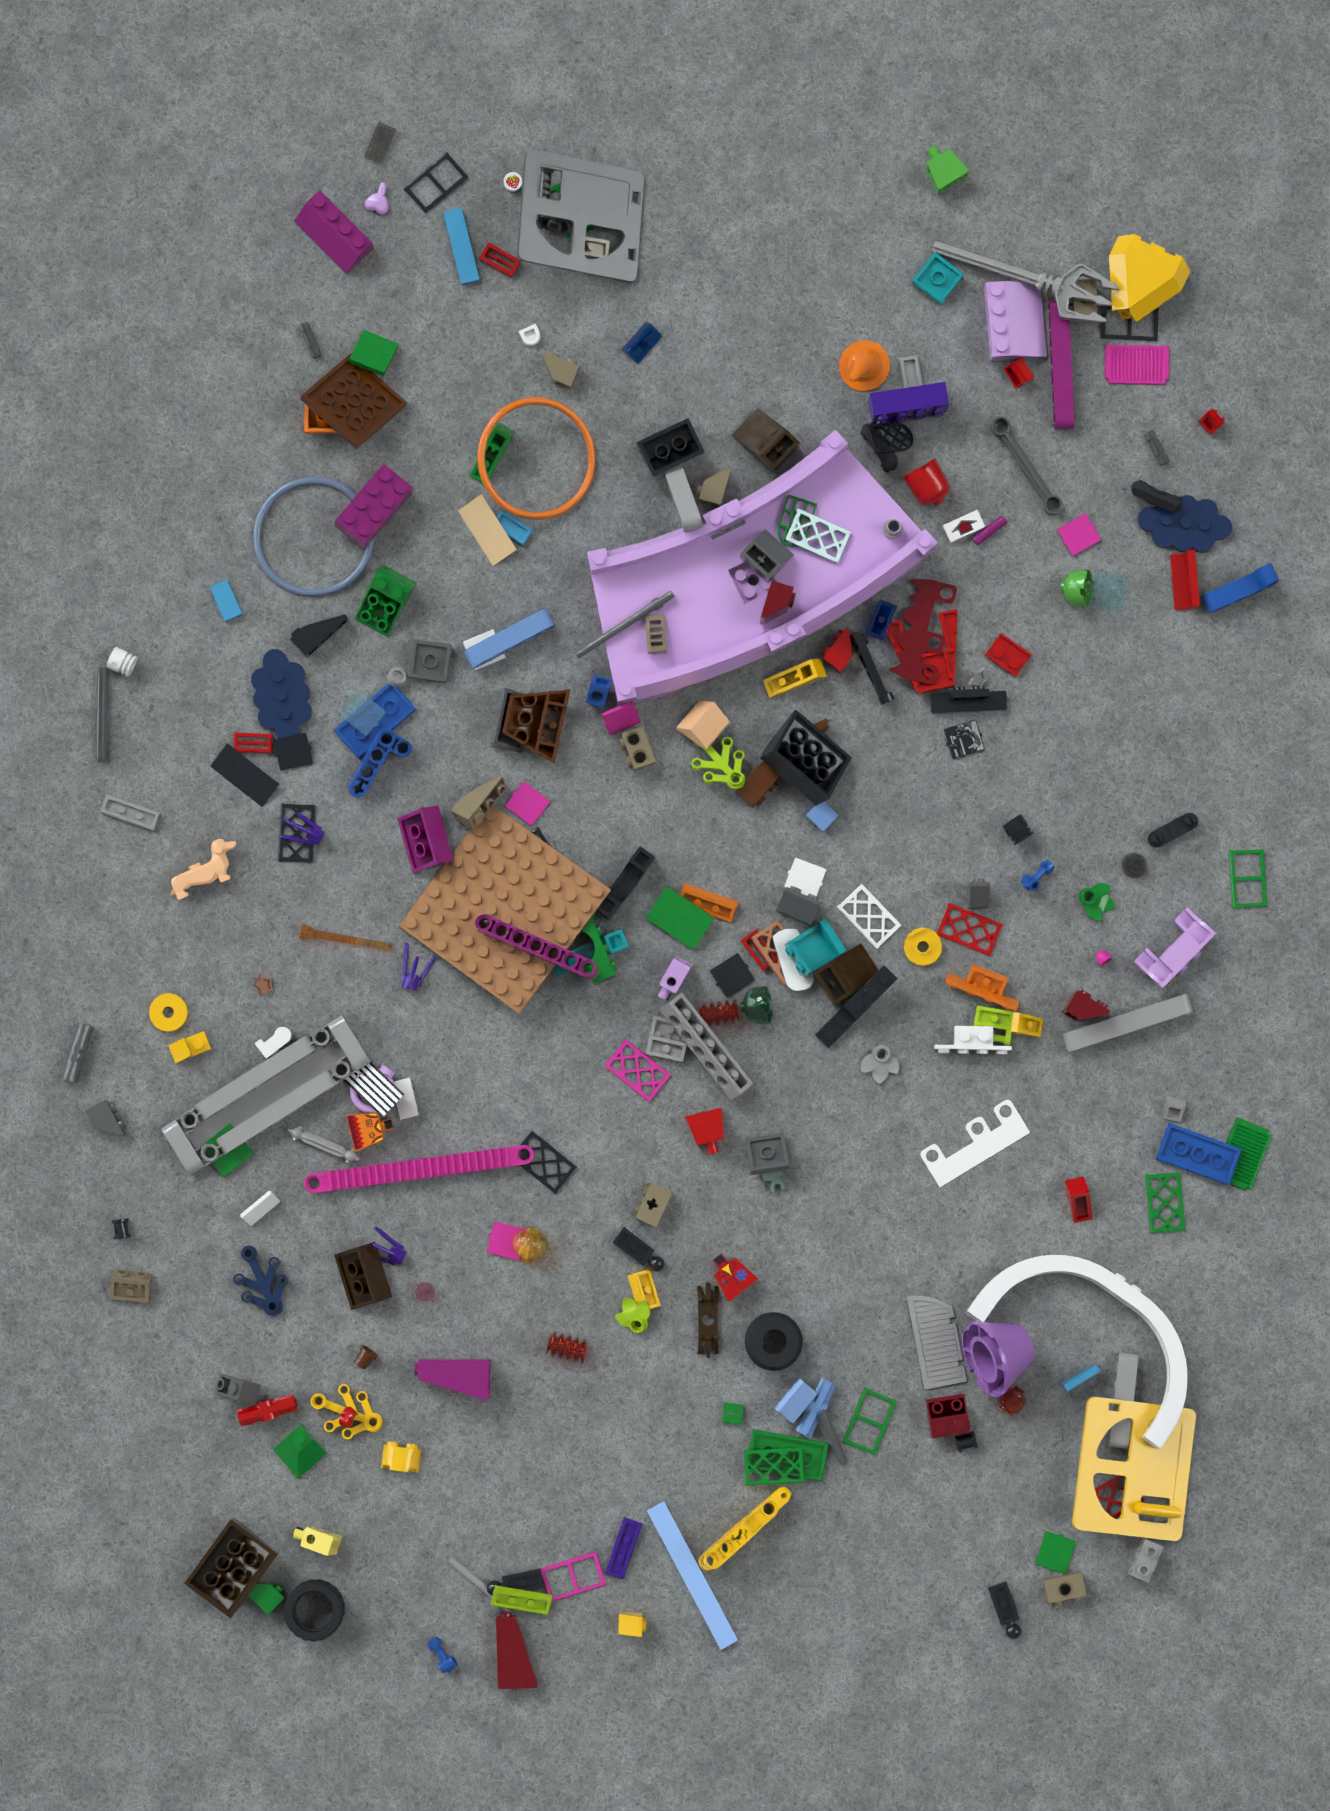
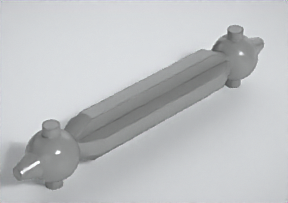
M301 1126L288 1129V1132L293 1137V1141L301 1139L304 1143L334 1156L345 1157L347 1164L352 1161H359L360 1159L356 1156L353 1148L346 1151L344 1147L312 1133L302 1132Z

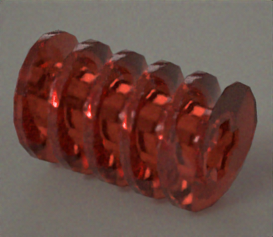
M733 999L732 1005H730L729 1001L726 1000L724 1006L718 1001L717 1007L714 1006L713 1002H710L709 1008H707L705 1003H702L701 1009L699 1008V1015L708 1023L709 1027H712L713 1021L719 1026L720 1020L727 1025L728 1019L731 1020L732 1024H735V1019L738 1018L739 1020L737 1001Z
M554 1331L550 1336L546 1354L549 1350H551V1356L558 1352L559 1358L566 1354V1360L573 1356L574 1362L581 1358V1364H583L588 1346L586 1339L579 1344V1337H576L572 1342L571 1335L564 1340L563 1333L557 1338L556 1331Z

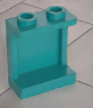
M826 918L785 944L787 955L794 959L797 971L803 974L804 977L847 951Z

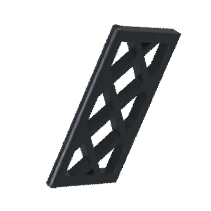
M281 803L278 862H313V846L304 843L295 851L289 844L290 840L282 839L280 836L283 835L284 827L288 825L282 821L285 808H292L295 812L288 819L289 821H292L297 816V812L301 813L304 809H311V819L309 820L315 824V805ZM304 821L305 824L302 827L308 826L310 828L311 826ZM288 825L294 832L292 837L297 835L299 838L304 839L299 834L301 830L298 829L296 831L293 826ZM285 845L293 852L290 857H282V850ZM305 846L309 848V858H302L298 854Z
M531 1131L521 1145L529 1146L528 1141L532 1136L540 1142L541 1147H533L532 1149L541 1150L542 1161L530 1162L520 1166L554 1194H557L560 1187L577 1167L535 1132ZM527 1149L521 1150L520 1152L527 1151L528 1160L530 1157V1152ZM544 1149H549L556 1154V1160L545 1161ZM557 1162L558 1174L546 1175L545 1163ZM559 1162L567 1163L571 1169L567 1173H560ZM542 1164L543 1175L538 1176L531 1170V1165ZM558 1177L559 1184L555 1189L547 1183V1178Z

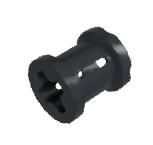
M129 1218L111 1220L112 1224H114V1240L131 1237V1234L128 1233L127 1225Z
M974 1431L967 1435L955 1436L959 1452L972 1447L978 1448Z

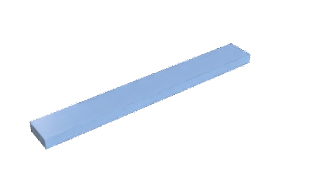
M663 1501L648 1509L647 1512L720 1649L738 1641L665 1502Z

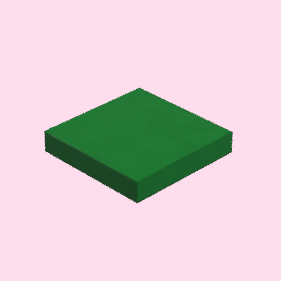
M363 330L349 358V362L384 376L399 344Z
M231 1123L204 1144H213L218 1147L219 1145L216 1140L234 1127ZM244 1142L243 1145H239V1147L228 1152L227 1155L219 1157L212 1164L222 1177H225L254 1153ZM213 1147L206 1149V1156L213 1158L215 1156V1149Z

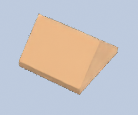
M698 701L676 727V730L707 750L730 721L715 702Z

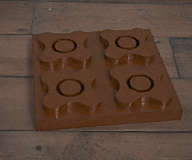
M350 353L301 396L300 400L357 450L406 406L407 402L372 371L350 363L349 358L352 354Z

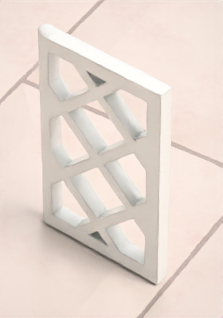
M862 884L840 905H837L841 913L876 949L901 926ZM861 889L868 896V901L857 900V893ZM847 903H854L853 914H848L842 907ZM856 904H868V915H856ZM871 904H876L882 910V915H871ZM856 918H868L867 929H862L856 922ZM870 918H882V929H870ZM885 918H889L896 926L891 930H885ZM870 932H882L881 940L876 943L870 937Z

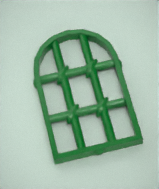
M788 494L778 523L777 535L784 545L795 547L797 545L793 543L788 544L785 542V539L790 530L793 516L796 515L795 509L798 500L805 502L803 509L805 512L808 504L814 505L812 515H814L817 503ZM789 497L795 499L792 511L786 509ZM784 512L790 513L787 526L781 524ZM800 514V517H799V519H800V521H799V522H800V525H802V522H803V519H804V518H805V519H808V520H810V519H809L808 517H806V516ZM808 526L807 531L804 532L805 537H807V535L809 534L808 531L810 526ZM780 527L785 529L783 540L779 534ZM799 530L794 531L795 540H797L798 534L800 533Z

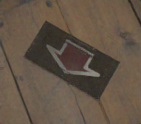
M378 122L364 157L382 164L396 129Z

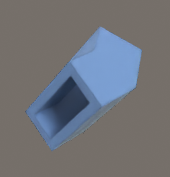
M823 802L817 806L815 805L806 816L822 831H825L839 815Z

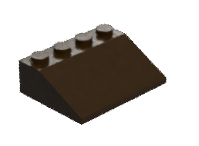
M233 1518L222 1530L184 1584L231 1619L278 1554L250 1529Z

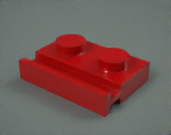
M1002 633L999 634L985 654L988 659L1015 678L1032 655Z

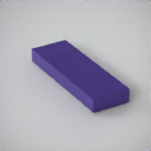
M626 1517L623 1518L605 1571L606 1574L624 1579L642 1523Z

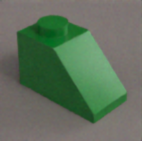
M272 1582L257 1583L248 1595L267 1615L286 1597L284 1588L278 1583L274 1585Z

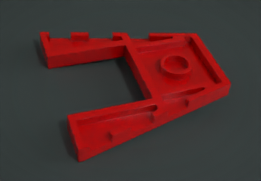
M957 609L938 613L942 634L945 637L946 649H943L941 653L928 652L921 655L920 662L936 666L937 675L933 684L910 680L916 694L955 686ZM902 620L883 623V628L895 652L904 651L897 638V633L904 631ZM930 668L922 669L921 677L925 680L931 679L933 671Z

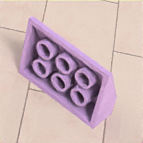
M987 282L984 286L991 362L1018 360L1020 358H1047L1041 291H1038L1035 285L1026 282Z

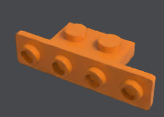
M972 964L966 980L950 973L946 976L945 983L953 989H962L971 996L977 995L984 998L986 1002L997 1003L1009 1011H1017L1018 1000L1002 994L1008 981L1006 976L976 964Z

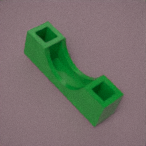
M593 914L580 932V934L588 936L595 946L592 961L598 966L599 974L592 980L594 986L615 978L614 972L617 971L614 961H609L607 954H610L607 944H602L600 939L603 936L600 926H595L593 919L596 918L595 914ZM587 966L589 973H592L593 966Z

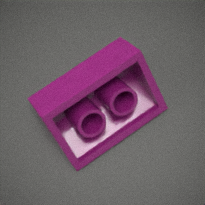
M439 806L420 808L397 818L412 873L454 861Z

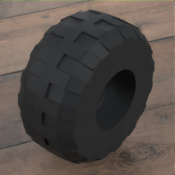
M769 1312L758 1316L751 1322L745 1334V1349L749 1358L757 1366L765 1370L777 1371L789 1367L797 1360L803 1346L802 1333L797 1323L789 1316L778 1312ZM772 1329L782 1332L786 1340L784 1348L775 1354L767 1352L762 1346L763 1335Z

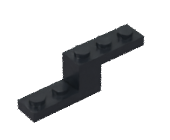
M884 965L815 1036L829 1048L898 978Z

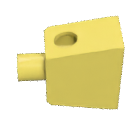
M310 1526L306 1527V1529L296 1527L293 1538L301 1540L300 1546L331 1556L337 1554L342 1536Z

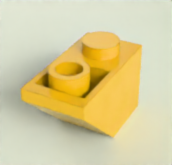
M619 1612V1634L642 1637V1632H646V1618H642V1613Z

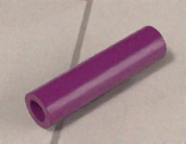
M1001 515L974 536L972 540L978 546L1007 524V520Z

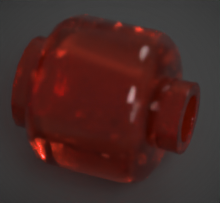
M1014 1386V1388L1010 1387L998 1398L999 1408L1011 1416L1013 1413L1019 1414L1027 1402L1026 1397L1023 1396L1025 1392L1017 1386Z

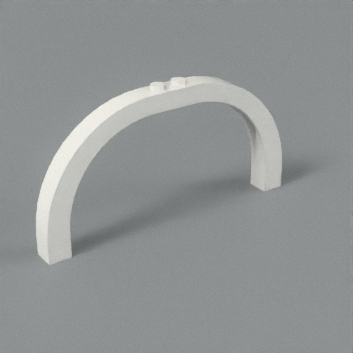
M1045 1255L1026 1259L1010 1266L995 1276L980 1291L965 1312L968 1316L979 1322L985 1321L1000 1298L1014 1285L1033 1276L1050 1273L1069 1274L1084 1278L1101 1287L1136 1312L1155 1333L1166 1362L1167 1382L1164 1398L1158 1413L1141 1437L1156 1449L1162 1447L1175 1427L1184 1406L1187 1392L1186 1358L1178 1334L1171 1322L1150 1299L1141 1293L1142 1290L1133 1284L1130 1286L1125 1282L1126 1279L1118 1273L1113 1274L1091 1261L1067 1255Z

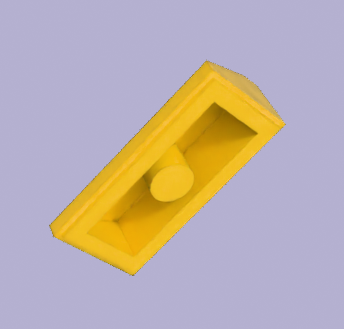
M650 1269L628 1275L634 1299L638 1304L644 1300L648 1303L650 1309L661 1306Z

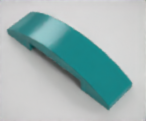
M622 929L600 938L602 944L606 943L609 948L610 954H607V956L629 947ZM592 941L571 950V952L592 960L595 946ZM570 958L567 966H573L576 963V958ZM558 966L554 967L557 976L569 972Z

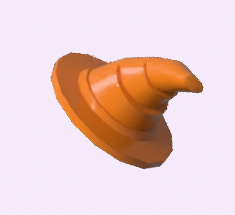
M870 340L851 344L843 352L839 361V372L842 380L850 388L857 391H871L878 388L886 380L890 371V359L886 350Z

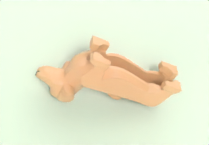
M224 839L214 840L211 844V861L202 866L200 862L189 866V871L173 877L171 881L173 888L171 896L177 895L179 900L189 896V893L185 892V890L191 886L209 884L219 878L220 882L231 879V876L227 874L229 861L226 852L235 848L237 842H226Z

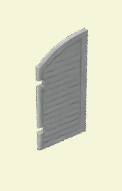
M908 1296L907 1301L924 1389L967 1382L965 1365H958V1361L964 1359L957 1323L950 1324L949 1319L955 1317L953 1305L950 1306L943 1301L927 1296Z

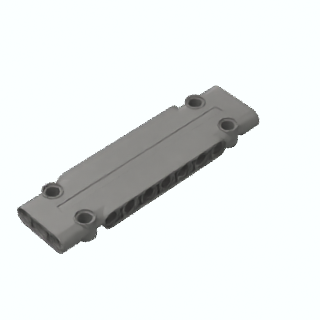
M341 1015L322 1028L315 1030L309 1036L306 1035L203 1099L193 1109L184 1112L180 1117L162 1127L161 1130L191 1176L219 1157L227 1155L234 1148L250 1141L337 1086L340 1081L371 1063V1060ZM321 1032L327 1035V1039L323 1043L317 1041V1035ZM340 1065L347 1067L345 1075L337 1073V1068ZM188 1115H193L195 1117V1122L193 1125H188L186 1123V1118ZM231 1123L234 1127L216 1140L219 1145L218 1147L213 1144H204ZM209 1147L215 1149V1156L213 1158H208L205 1154L206 1149Z

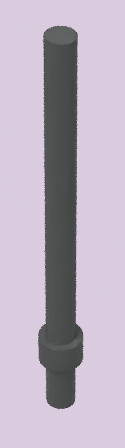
M669 591L660 598L656 597L649 605L574 653L578 659L655 609L657 611L662 608L663 604L674 598L675 595L672 591Z

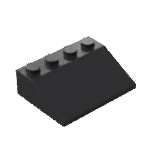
M794 710L768 743L760 759L816 806L829 800L852 758L797 710Z

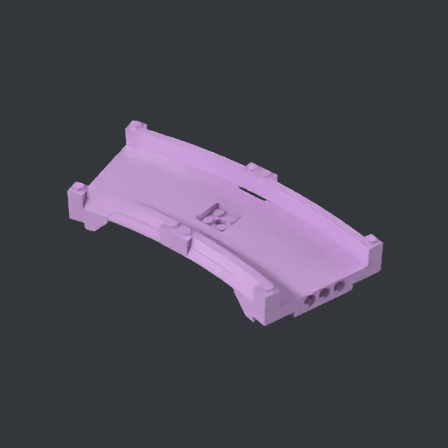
M834 430L821 441L820 446L777 479L740 501L735 499L704 514L702 517V528L684 532L683 528L641 543L610 551L602 548L587 552L603 634L649 605L656 597L660 598L669 591H672L675 595L674 598L663 604L662 608L657 611L655 609L646 615L665 616L667 653L648 654L645 616L605 642L618 706L630 701L641 703L664 697L683 687L708 680L752 663L767 655H772L804 639L806 636L865 602L883 588L900 580L931 554L938 542L926 529L921 531L851 454L847 449L848 443ZM788 494L817 503L814 516L850 531L851 535L847 540L838 563L802 547L784 545L794 556L771 581L794 587L793 593H796L792 608L788 607V611L785 614L762 625L760 624V617L771 581L767 583L740 558V553L764 530H767L783 544L778 538L777 528ZM789 497L786 506L787 510L792 511L795 499ZM798 500L795 509L796 513L797 509H804L805 502ZM808 504L806 512L812 514L814 505ZM784 512L781 521L782 525L787 526L790 513ZM804 518L802 525L809 523L810 520ZM891 519H897L903 528L901 535L895 539L888 538L883 532L884 524ZM745 520L746 524L712 540V535ZM820 522L815 523L819 534L829 530L828 526ZM894 523L888 525L890 531L895 532L899 529ZM810 525L809 534L806 539L816 535L813 526ZM808 526L802 528L803 532L807 531ZM780 527L779 534L783 540L785 529ZM837 530L834 531L837 542L844 539L846 534ZM795 532L792 533V535H791L790 538H793V539H794V537H795V534H794V533H795ZM799 533L797 541H802V536ZM830 533L821 536L824 547L834 543ZM817 538L807 542L809 546L817 550L821 548ZM836 546L826 549L828 555L836 558L838 553ZM755 577L759 583L752 586L748 583V579ZM661 620L650 621V625L661 624ZM662 628L650 629V632L662 631ZM662 635L651 636V639L662 638ZM662 642L651 643V646L663 645Z

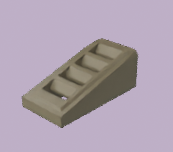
M645 616L648 654L667 653L665 616ZM661 620V624L650 625V621ZM662 628V631L650 632V629ZM662 635V638L651 639V636ZM651 643H663L661 646H651Z

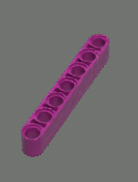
M1049 301V328H1051L1049 333L1050 347H1052L1050 356L1051 365H1053V368H1051L1052 384H1054L1052 387V402H1054L1053 421H1055V424L1053 425L1054 429H1074L1070 320L1061 319L1056 301Z
M481 914L475 920L476 928L484 935L580 977L593 980L599 974L598 966L588 958L489 915ZM488 920L489 926L484 929L481 928L482 922ZM501 928L507 929L505 935L498 936ZM519 935H523V942L517 944L515 942L516 938ZM541 943L540 950L533 951V945ZM557 950L559 952L558 956L555 959H551L550 953ZM570 958H576V963L573 966H567ZM589 965L593 966L592 973L585 974V968Z

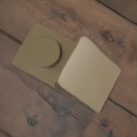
M586 237L585 257L597 259L609 255V240Z

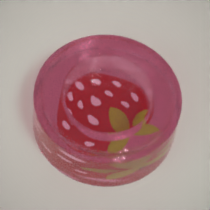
M428 1282L420 1283L415 1289V1295L420 1301L426 1302L434 1297L435 1289Z

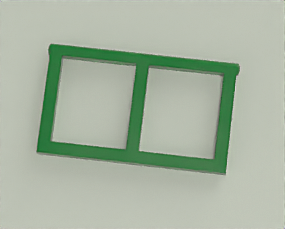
M1264 849L1229 850L1233 909L1267 907ZM1260 853L1261 876L1235 877L1233 855ZM1261 880L1263 903L1236 904L1235 881Z
M864 1387L843 1443L875 1455L897 1401ZM866 1393L891 1403L883 1425L858 1415ZM856 1418L881 1428L873 1450L848 1440Z

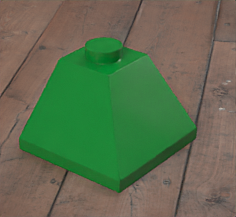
M303 1424L299 1425L273 1449L297 1479L327 1454Z

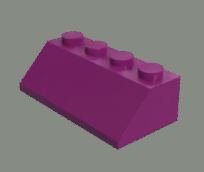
M321 190L305 203L294 220L346 274L374 249L373 243Z

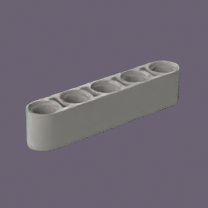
M682 464L665 471L664 477L683 531L688 532L702 528V520Z
M1118 1352V1362H1116L1115 1369L1116 1382L1114 1381L1112 1397L1117 1400L1134 1402L1138 1354ZM1112 1404L1111 1411H1118L1119 1405ZM1130 1418L1117 1422L1109 1429L1108 1436H1110V1440L1107 1441L1108 1447L1128 1449L1131 1429Z

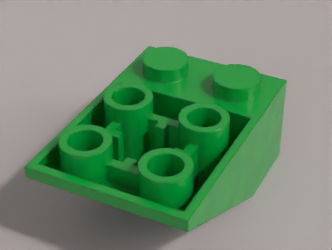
M385 565L381 566L376 571L354 619L388 637L417 583Z

